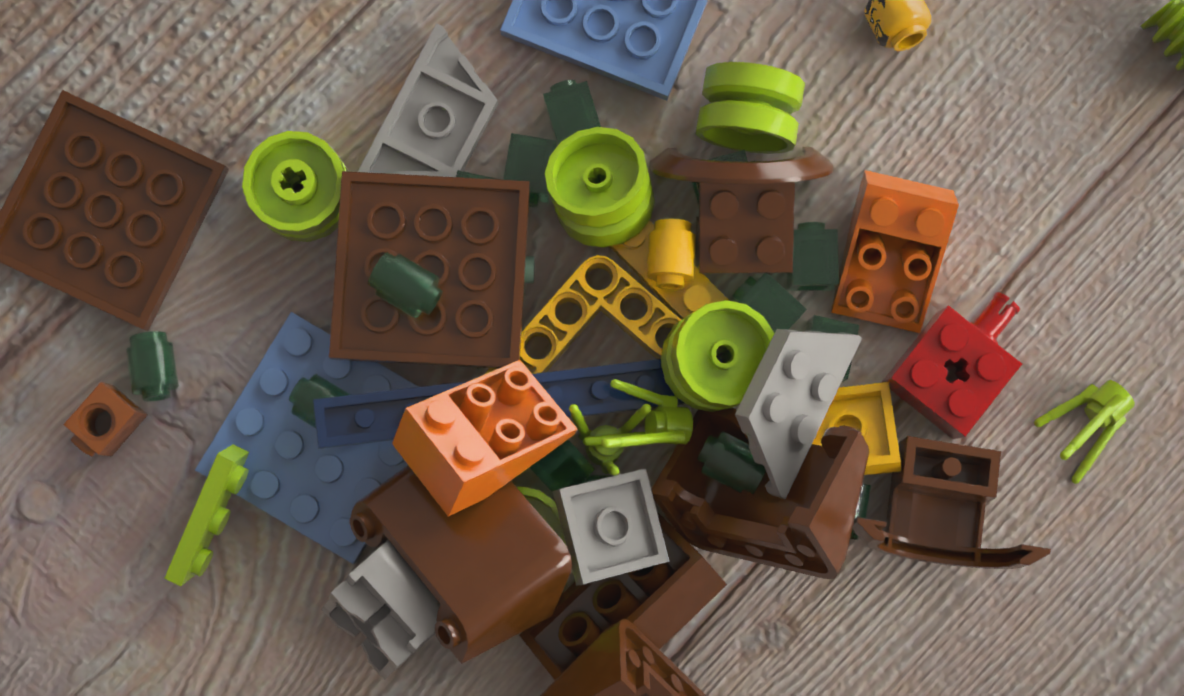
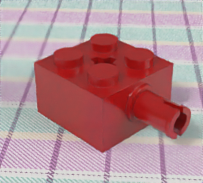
M996 292L993 299L974 323H972L949 305L933 316L881 383L889 382L891 391L950 438L966 437L1022 365L1020 361L999 346L996 340L1012 318L1019 313L1020 307L1013 301L1010 305L1007 304L999 314V311L1010 298L1000 292ZM952 364L957 369L955 375L958 379L948 382L946 376L949 371L945 367Z

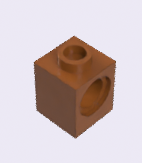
M100 382L63 425L75 434L70 440L85 454L91 457L96 453L112 457L148 414L114 385ZM107 411L112 418V425L106 434L100 436L95 429V421L100 413Z

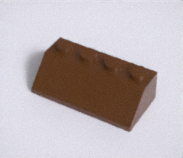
M657 512L669 562L576 586V582H574L561 594L551 617L521 632L519 636L552 678L556 680L606 628L622 619H627L633 623L660 650L727 584L704 557Z

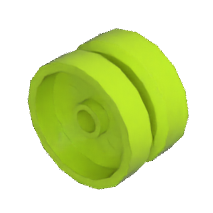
M723 62L710 65L706 68L702 95L711 103L700 107L695 134L701 140L731 150L764 154L792 151L796 145L799 123L790 114L799 111L802 106L805 82L799 76L787 70L769 65L750 62Z
M604 127L577 131L561 141L549 156L545 170L547 190L554 204L559 223L573 239L584 245L603 248L623 244L639 234L651 219L655 204L652 183L644 152L633 137L618 129Z
M285 131L268 137L252 151L244 166L242 188L249 208L271 231L290 241L311 242L329 236L338 228L342 171H348V169L325 140L308 132ZM301 183L304 188L300 192L295 193L294 188Z
M728 300L706 304L676 323L664 340L661 355L664 379L674 395L694 409L715 412L740 405L775 333L763 315L746 304ZM721 355L723 363H721L716 356Z

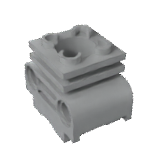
M387 541L348 574L346 580L330 593V599L322 608V611L337 628L346 631L353 637L360 632L367 637L360 645L366 653L368 662L385 680L435 635V624L440 603L392 543Z

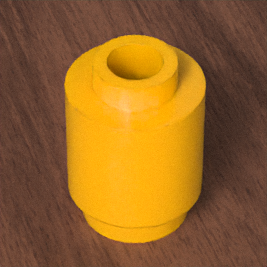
M660 219L655 221L654 230L649 233L647 277L656 281V287L678 290L684 288V282L694 279L696 235L691 232L692 224L689 221Z

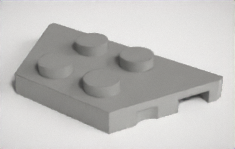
M436 23L357 172L461 177L498 106V100L476 74L467 58L461 54L449 38L443 26Z
M788 329L776 330L735 413L742 432L749 439V449L755 463L764 465L770 481L765 487L772 496L786 499L862 340L859 335L844 332L826 333Z

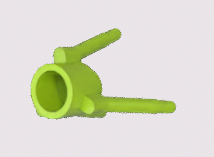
M613 379L610 382L611 387L657 404L658 407L647 414L644 432L588 436L583 439L585 446L602 445L604 448L655 443L687 444L692 436L693 418L687 407H677V396L660 395L633 384Z
M1107 380L1100 388L1090 384L1079 395L1048 411V413L1034 421L1036 427H1041L1084 403L1088 404L1084 411L1091 421L1060 453L1062 460H1067L1099 427L1105 428L1072 476L1071 481L1074 484H1078L1114 433L1127 421L1124 416L1135 406L1132 396L1115 381Z
M644 404L619 429L610 425H601L593 431L588 428L577 405H570L569 411L579 431L578 437L583 441L588 436L630 433L651 411V405ZM602 445L585 446L588 458L596 465H600L604 474L614 476L619 474V468L613 463L620 457L624 447L604 448Z

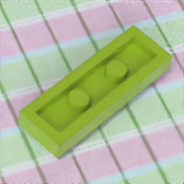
M232 444L216 455L164 579L181 587L195 575L200 577L206 571L213 556V551L208 549L214 535L218 536L223 531L231 514V510L226 508L231 494L236 495L247 478L249 470L243 466L249 455L248 451Z

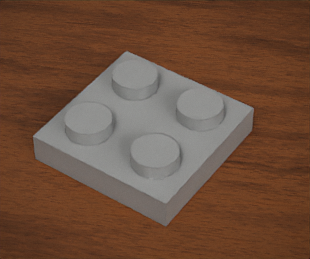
M646 468L553 491L566 546L571 555L576 586L669 562Z

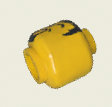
M869 0L864 10L866 20L879 45L886 48H894L895 51L908 50L922 42L927 36L926 30L932 21L930 11L924 0Z

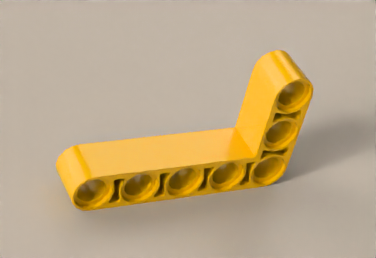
M596 255L589 257L579 266L522 331L520 360L531 374L547 372L600 311L653 357L661 359L662 348L656 343L655 335L660 329L673 328L681 319L617 263L606 256ZM597 268L604 269L611 275L612 282L606 289L595 290L586 282L588 273ZM637 298L644 303L646 314L641 319L629 320L621 313V304L627 299ZM571 302L578 305L581 309L582 316L576 323L567 325L559 322L556 318V310L563 303ZM536 336L545 337L552 345L549 355L539 360L529 357L525 351L528 341ZM489 368L485 374L492 372L497 368Z

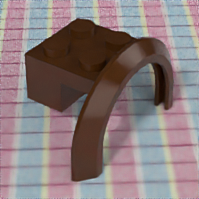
M802 147L804 155L799 157L756 162L698 159L680 154L677 148H667L650 161V170L652 173L665 178L699 182V217H696V263L699 273H793L795 182L830 175L834 171V166L830 160L813 147Z
M907 436L898 443L901 471L892 472L886 522L857 517L854 519L852 531L874 550L907 559L951 566L983 569H1016L1029 566L1051 552V549L1024 544L1001 549L981 548L986 502L997 497L1001 451Z

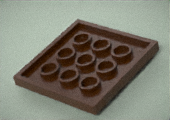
M62 90L0 210V263L148 332L229 169L219 162Z
M342 171L329 358L332 360L497 369L520 360L530 181Z

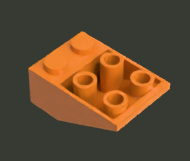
M864 170L852 213L831 313L921 333L959 207L954 191Z
M518 360L405 408L392 445L449 517L488 498L575 435L577 428L522 361Z

